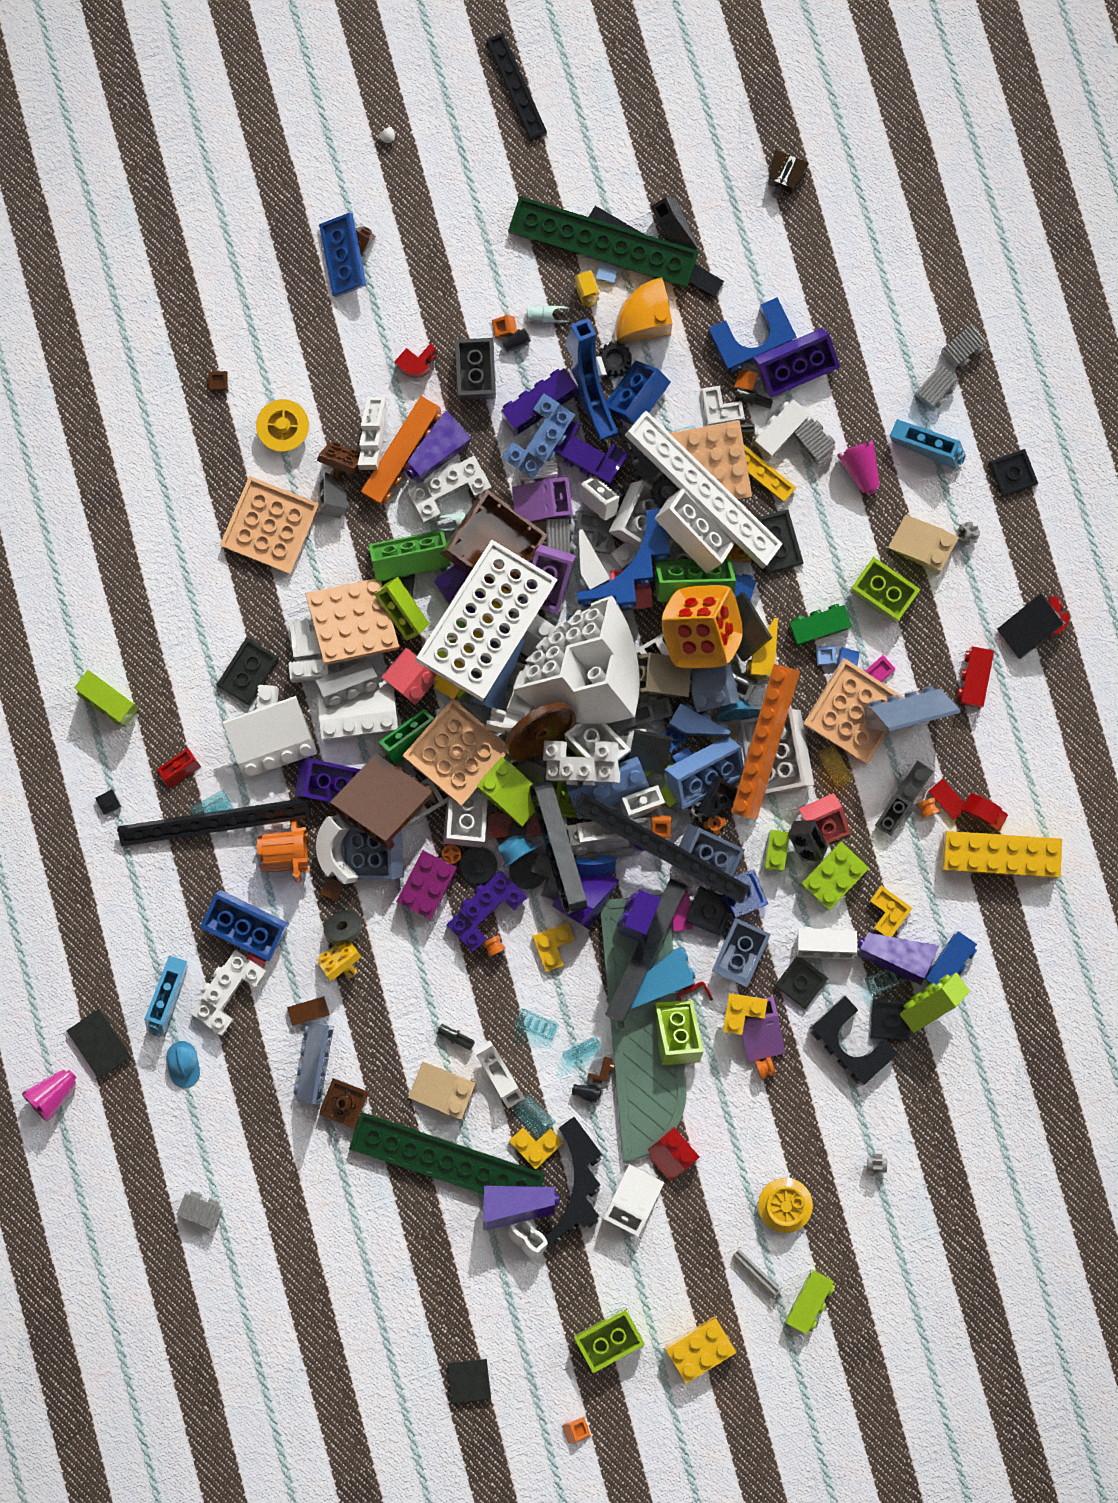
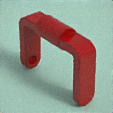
M704 982L684 987V991L677 995L678 1000L682 1001L681 996L688 995L697 990L698 987L703 986L711 1001L713 997Z

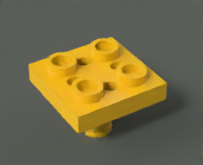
M347 941L343 945L335 944L328 951L323 952L317 959V962L330 981L334 980L342 972L347 978H352L353 976L349 970L355 976L357 969L352 964L359 960L361 955L353 943Z

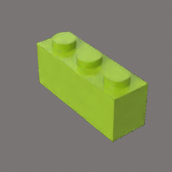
M398 577L387 582L374 593L406 641L419 635L430 624Z
M811 1269L785 1319V1323L805 1334L809 1331L812 1332L817 1323L815 1321L817 1314H821L825 1308L824 1300L826 1296L830 1297L835 1288L833 1285L834 1281Z

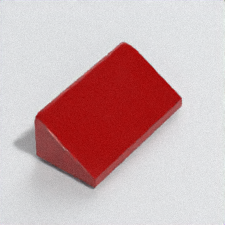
M186 748L158 768L157 771L167 786L172 788L198 770L201 765L190 749Z

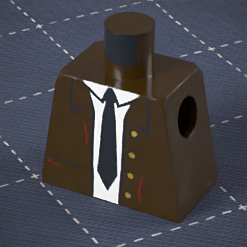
M775 150L768 184L774 187L771 196L781 199L784 191L793 193L806 173L809 163Z

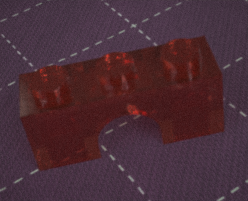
M502 810L491 811V815H487L489 839L509 838V827L515 821L507 814H503ZM534 813L525 823L528 836L542 835L536 813Z

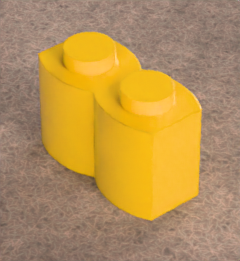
M592 271L576 275L575 286L582 305L587 307L596 305L600 299V292Z

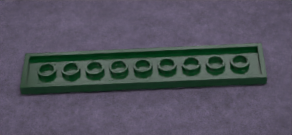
M519 196L508 229L510 234L655 279L662 278L665 282L684 288L688 287L699 251L522 196Z
M365 1112L360 1114L349 1147L350 1150L483 1195L484 1186L542 1187L546 1175L531 1168Z

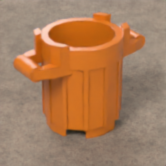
M298 820L290 821L291 832L258 836L257 854L260 855L262 864H259L261 872L293 870L294 881L300 883L302 881L301 872H310L307 850L309 836L308 833H305L306 827L300 828Z

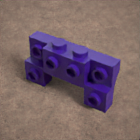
M571 421L564 432L565 439L560 446L556 444L553 451L563 459L562 462L571 468L575 466L580 469L579 472L584 476H595L611 485L618 471L621 470L630 455L627 450L623 451L613 443L605 455L576 438L575 435L581 425L578 422Z
M501 870L485 886L481 884L474 891L476 895L471 900L467 898L460 905L462 909L446 924L473 952L487 939L477 927L503 901L515 911L528 898Z

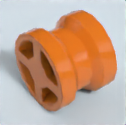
M934 797L916 804L917 808L921 810V818L940 812L934 804Z
M447 845L442 851L443 860L449 864H456L461 859L462 853L455 845Z
M499 935L482 943L483 947L488 951L487 955L489 958L506 949L501 944Z
M767 1057L764 1061H755L761 1080L765 1079L766 1076L776 1075L770 1057Z

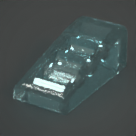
M884 969L865 978L864 981L871 996H874L908 979L900 976L901 979L898 980L895 973ZM887 972H889V974H890V976H891V978H892V980H893V983H891V981H890V979H889V977H888V975H887ZM881 975H882V978H883V980H884V982H885V984H886L885 987H884V985H883V983H882V981H881V979H880V977H879V976H881Z
M521 1008L514 1024L515 1027L551 1042L559 1025ZM526 1015H529L525 1026L522 1025ZM533 1018H536L533 1028H529ZM541 1021H543V1025L540 1029V1032H538L537 1029L539 1027V1024ZM548 1024H550V1029L547 1035H545L544 1032L546 1030V1027Z

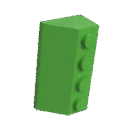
M436 530L368 544L376 582L388 581L396 577L403 578L415 573L423 574L434 569L442 570L451 566V562L440 554L447 544L444 531Z
M725 558L721 565L709 573H706L693 559H673L662 562L654 560L655 591L658 601L669 602L677 590L693 586H727L731 588L735 596L736 578L730 558Z

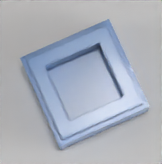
M600 261L596 280L614 284L619 267Z
M835 645L816 647L817 666L837 665Z

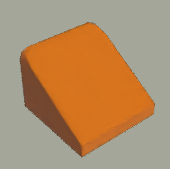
M505 315L492 320L496 339L511 336L517 331L514 316Z
M740 370L734 388L738 389L739 387L752 392L758 373Z
M652 815L651 831L663 838H670L671 816Z
M584 1417L562 1425L569 1444L591 1436Z

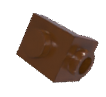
M360 226L356 228L360 254L363 257L370 242L375 239L376 235L368 227Z
M604 1057L600 1075L588 1073L587 1077L591 1078V1082L602 1084V1081H607L608 1074H612L614 1063L611 1062L612 1058Z

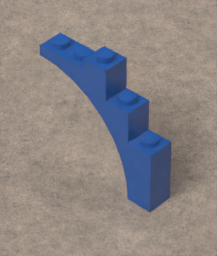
M589 318L571 324L566 346L573 359L571 372L578 384L576 397L583 412L586 411L601 442L617 436L618 430L602 391L595 355L596 333Z
M661 509L647 510L644 539L638 553L629 566L608 583L592 590L577 592L579 605L589 607L591 603L613 596L622 610H630L637 606L635 584L646 586L650 582H654L652 560L662 562L666 561L667 558H671L669 534L654 519Z

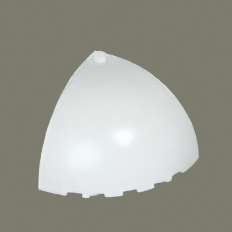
M613 596L591 603V607L583 612L578 610L569 621L565 619L554 628L555 632L549 638L544 637L535 647L537 651L526 659L528 664L524 671L519 672L514 684V692L536 709L556 702L568 704L576 715V723L604 724L635 717L640 687L638 658L630 628Z

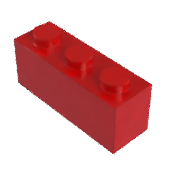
M971 646L969 651H965L964 662H966V667L962 669L960 680L963 683L962 688H958L956 699H959L958 704L979 709L984 707L994 650Z

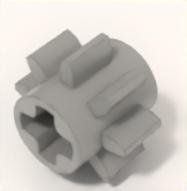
M973 522L959 524L960 527L956 531V535L959 537L958 541H963V545L977 543V539L980 536L979 526H973Z
M700 802L689 806L691 810L686 812V814L691 813V821L694 818H698V821L701 822L702 816L708 818L704 813H698L697 815L694 813L695 809L693 807L697 808L700 806Z
M873 1153V1157L867 1158V1172H872L874 1177H882V1173H887L888 1160L887 1158H882L883 1154Z

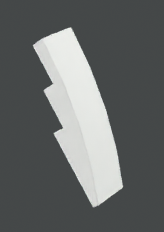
M367 397L361 423L362 435L359 444L361 449L358 461L359 470H378L385 426L386 397Z
M651 817L629 818L651 830ZM594 821L576 824L580 843L628 841Z

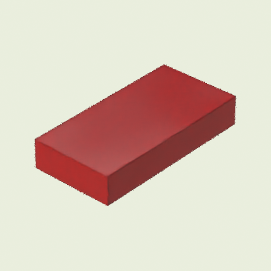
M941 779L928 791L952 820L964 812L962 810L963 800L944 779Z

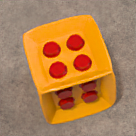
M720 585L693 586L679 589L672 595L662 615V631L669 656L676 667L713 668L724 666L733 659L742 640L743 628L736 598L730 587Z

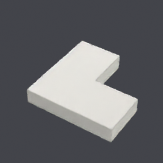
M720 386L701 389L707 426L738 420L745 421L742 401L723 404Z

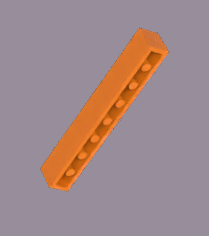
M777 664L773 665L731 813L746 818L758 819L799 677V670Z

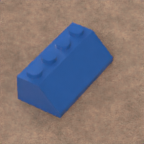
M220 890L215 893L200 928L270 961L290 923Z

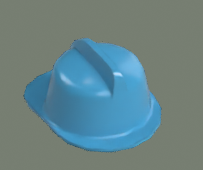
M739 697L740 702L722 706L721 713L717 716L718 721L751 719L759 717L760 709L751 708L747 700L745 701L744 698L741 699Z
M520 836L509 837L498 847L505 861L503 867L509 866L519 857L534 850L542 841L530 844Z
M178 1041L172 1044L166 1056L170 1078L179 1087H190L198 1081L200 1076L197 1052L194 1046L186 1041Z

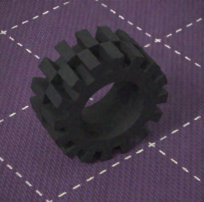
M618 341L616 343L609 342L608 345L605 344L598 354V357H602L606 374L610 378L611 376H614V378H617V376L622 377L631 368L632 354L629 351L630 349L626 348L623 343L619 344ZM610 354H619L622 357V363L619 366H611L607 361Z
M666 475L656 479L650 490L652 494L651 499L654 500L653 503L657 504L660 509L667 501L661 494L663 486L671 485L676 492L680 490Z

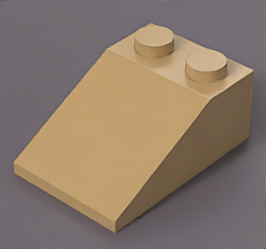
M905 514L888 549L939 574L959 537L942 528Z
M422 1061L408 1098L462 1120L476 1082Z

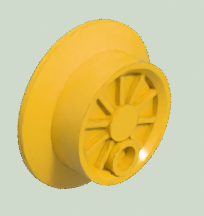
M278 399L262 408L256 420V431L262 443L268 448L279 452L291 451L300 446L306 439L309 432V419L305 410L298 403L287 399Z
M775 1179L768 1183L760 1193L758 1200L760 1217L774 1231L780 1233L795 1232L808 1222L812 1214L813 1202L808 1189L795 1179Z

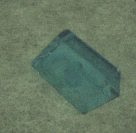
M221 790L190 807L193 815L234 809L225 790Z
M594 1036L563 1052L562 1055L567 1065L571 1066L602 1050V1046L598 1038Z
M529 1094L512 1110L538 1138L555 1123V1120Z

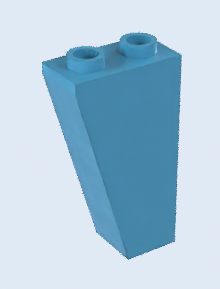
M899 419L896 420L890 433L893 443L958 470L959 465L964 463L966 454L959 440Z
M681 947L675 948L649 968L630 1009L695 983L693 980L695 979L693 969L688 967L686 962L688 961V956L685 950H682Z
M168 956L144 1019L146 1029L152 1035L159 1036L161 1034L165 1036L188 969V963L185 960Z

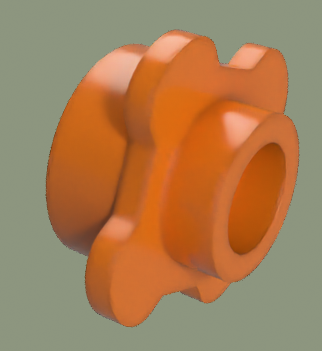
M716 815L714 819L709 817L703 826L705 829L713 831L714 835H718L722 826L726 825V820Z

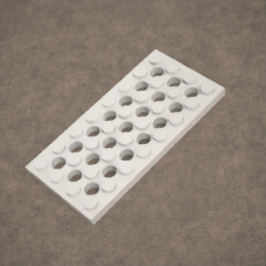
M491 540L415 661L483 701L558 579ZM493 563H501L503 569H496ZM516 572L520 578L513 579L510 573ZM484 577H491L494 583H486ZM526 583H534L536 589H529ZM501 587H508L510 593H503ZM481 591L485 597L482 599L477 598L475 592ZM524 597L527 603L521 604L517 598ZM491 602H499L501 604V608H494ZM472 606L475 609V613H468L465 607ZM514 611L517 613L518 618L512 619L509 617L508 612ZM482 617H490L492 619V623H485L482 620ZM463 621L466 627L459 628L456 622ZM499 627H507L509 633H501ZM480 631L483 637L476 638L473 632ZM454 636L457 642L450 643L446 637ZM496 641L499 644V648H492L490 642ZM463 647H472L473 653H466ZM442 650L446 652L447 657L440 658L437 655V651ZM487 656L490 659V663H483L480 657ZM461 661L464 667L461 669L457 668L454 662ZM472 671H477V672H479L480 675H481V678H479V679L473 678V677L471 676V672H472Z

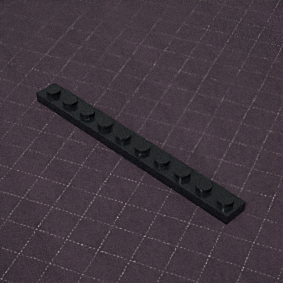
M581 792L573 807V810L740 904H742L750 889V886L583 792Z
M307 798L123 825L118 826L117 832L121 846L307 819L310 818L311 814Z

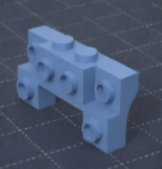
M544 393L533 410L545 419L528 446L524 450L512 442L502 456L503 460L532 479L535 478L546 460L550 462L555 454L553 449L556 444L561 445L566 437L564 432L575 416L574 413Z

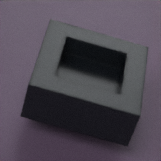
M113 789L95 798L103 815H107L122 807Z

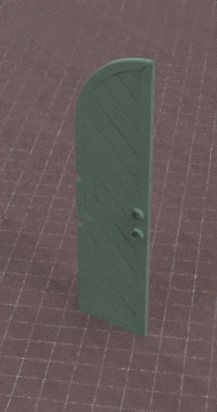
M628 898L608 899L600 911L609 1005L640 942L619 933V927L616 926L620 916L627 911L624 909ZM671 924L650 967L673 950ZM669 993L630 1009L624 1023L610 1018L623 1162L633 1161L649 1155L648 1149L671 1128L675 1127L676 1129L684 1113L687 1095L684 1064L662 1066L658 1049L655 1003L678 1001L677 993Z

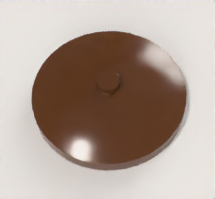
M562 702L550 703L535 709L523 717L511 729L505 740V750L516 761H527L542 756L544 754V741H563L565 739L564 734L574 727L576 721L574 711L568 704Z

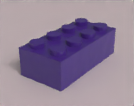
M823 328L753 357L764 391L771 398L840 368L830 335Z
M565 368L561 370L556 369L550 374V378L545 381L543 379L538 381L534 385L535 388L530 391L525 390L518 396L519 398L516 401H509L503 405L501 410L502 419L515 437L544 418L533 410L543 393L560 403V405L565 404L576 396L577 385Z
M640 889L636 893L633 892L624 906V909L627 911L620 916L616 925L619 927L618 932L640 941L647 934L661 898Z

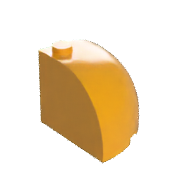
M662 278L644 283L635 289L624 301L616 319L615 343L618 341L619 344H626L671 335L673 323Z

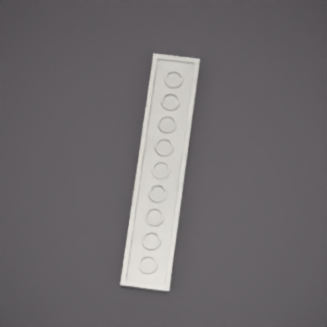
M647 411L641 414L625 436L679 489L684 488L710 518L762 569L767 566L782 543Z

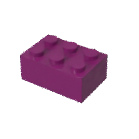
M422 850L396 902L432 920L458 868Z

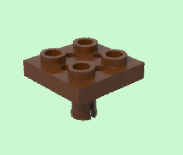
M329 442L319 453L317 461L331 466L330 475L335 481H340L342 472L352 475L357 470L360 452L355 449L342 447L337 442Z
M332 1078L319 1115L355 1129L369 1091Z

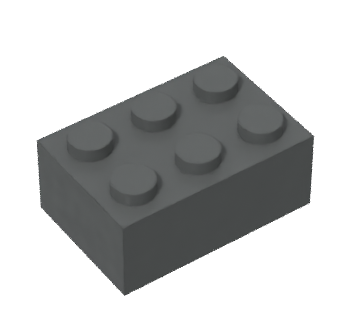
M493 338L455 339L458 400L496 399Z

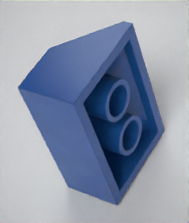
M635 361L606 401L608 409L626 423L633 425L641 414L645 411L648 413L651 411L671 381L659 369Z

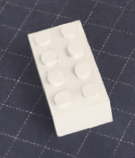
M684 488L670 496L654 518L706 573L721 565L735 544Z

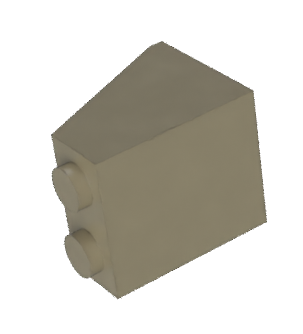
M657 653L637 655L640 678L639 695L670 698L689 697L691 691L690 675L693 668L676 667L669 655Z

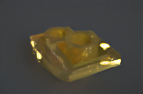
M834 744L817 752L836 788L854 780Z

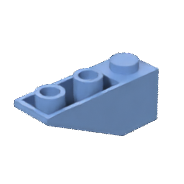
M680 703L668 725L683 735L727 737L731 732L725 724L721 722L717 724L711 721L712 718L705 713L700 715L694 711L695 708L687 703L684 705Z

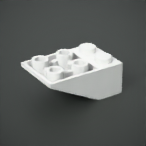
M629 1164L603 1215V1219L639 1236L664 1182Z

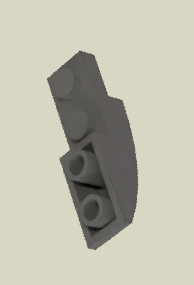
M667 697L637 705L635 717L606 724L615 733L674 715L669 698Z
M917 760L875 826L891 836L934 771Z

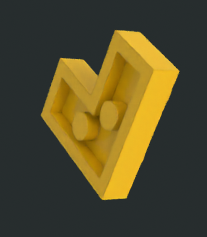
M882 885L870 899L871 903L885 912L874 927L875 930L884 936L892 937L913 909Z
M569 922L533 935L546 972L564 966L557 947L575 941Z
M729 993L723 1032L742 1035L745 1016L765 1019L768 999Z
M524 1128L509 1140L535 1169L564 1143L551 1128L537 1141Z

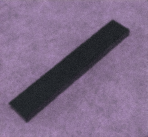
M502 32L486 39V43L529 140L532 141L547 135V130L504 33Z

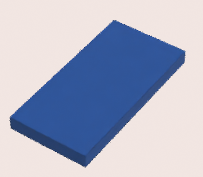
M346 213L319 224L332 295L338 297L367 286L353 213Z

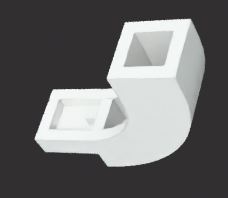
M338 815L329 816L322 823L316 839V853L319 864L327 877L337 876L338 881L344 884L355 883L359 876L346 864L341 854V843L350 827Z
M490 1040L473 1050L507 1108L525 1099Z

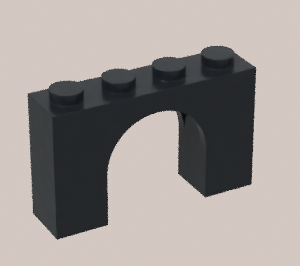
M843 996L810 1026L812 1029L810 1033L817 1041L821 1039L825 1043L824 1049L830 1055L835 1054L839 1059L836 1062L844 1070L847 1068L852 1073L850 1077L857 1085L859 1083L865 1085L898 1052L886 1039H882L867 1054L860 1057L850 1056L842 1050L838 1041L839 1030L858 1011L855 1005L846 996Z

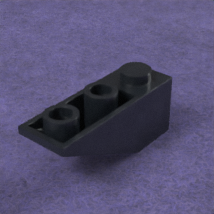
M665 197L651 206L659 225L672 243L694 250L699 249L676 198Z

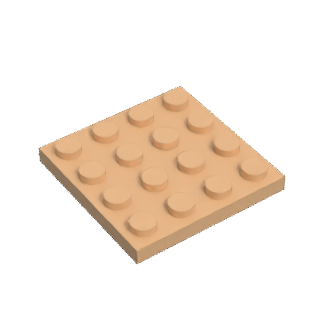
M739 420L669 433L736 499L752 496Z
M249 476L220 546L291 575L317 514L318 503Z
M376 578L306 593V600L324 665L399 649L392 619L374 595L382 587L381 581L376 582Z
M842 659L803 724L868 765L888 731L868 729L863 707L870 705V701L881 700L883 702L887 701L889 696H903L850 661Z
M452 699L402 757L458 805L462 806L474 793L478 783L501 757L504 758L508 753L505 750V742L491 730H487L483 723Z

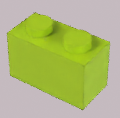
M772 829L769 831L763 869L784 871L789 843L788 832Z

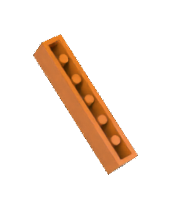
M423 396L419 397L379 461L378 470L373 471L361 490L363 496L381 507L384 503H388L392 496L390 492L394 487L397 488L402 480L400 476L406 471L405 468L408 460L428 435L432 425L436 424L442 416L440 413L441 408Z

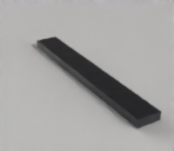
M596 205L588 216L642 233ZM696 264L689 284L713 298L716 297L724 283V280Z
M671 878L669 879L647 934L640 940L605 1016L624 1023L688 889V885Z

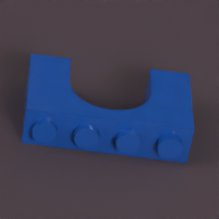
M778 297L760 304L759 311L768 327L769 337L765 343L758 347L748 348L739 344L735 340L726 320L709 328L708 334L727 373L730 371L733 373L738 372L743 368L742 366L748 363L753 365L755 364L753 357L797 338Z

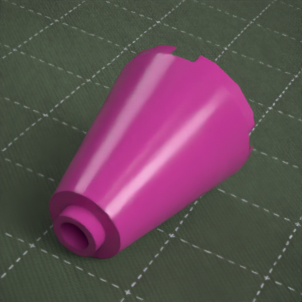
M873 440L868 442L869 445L864 442L846 449L844 455L841 452L837 454L862 493L866 492L867 495L877 492V488L880 487Z
M63 1069L25 1090L22 1096L48 1122L76 1085L74 1081L76 1076L70 1070L66 1072Z

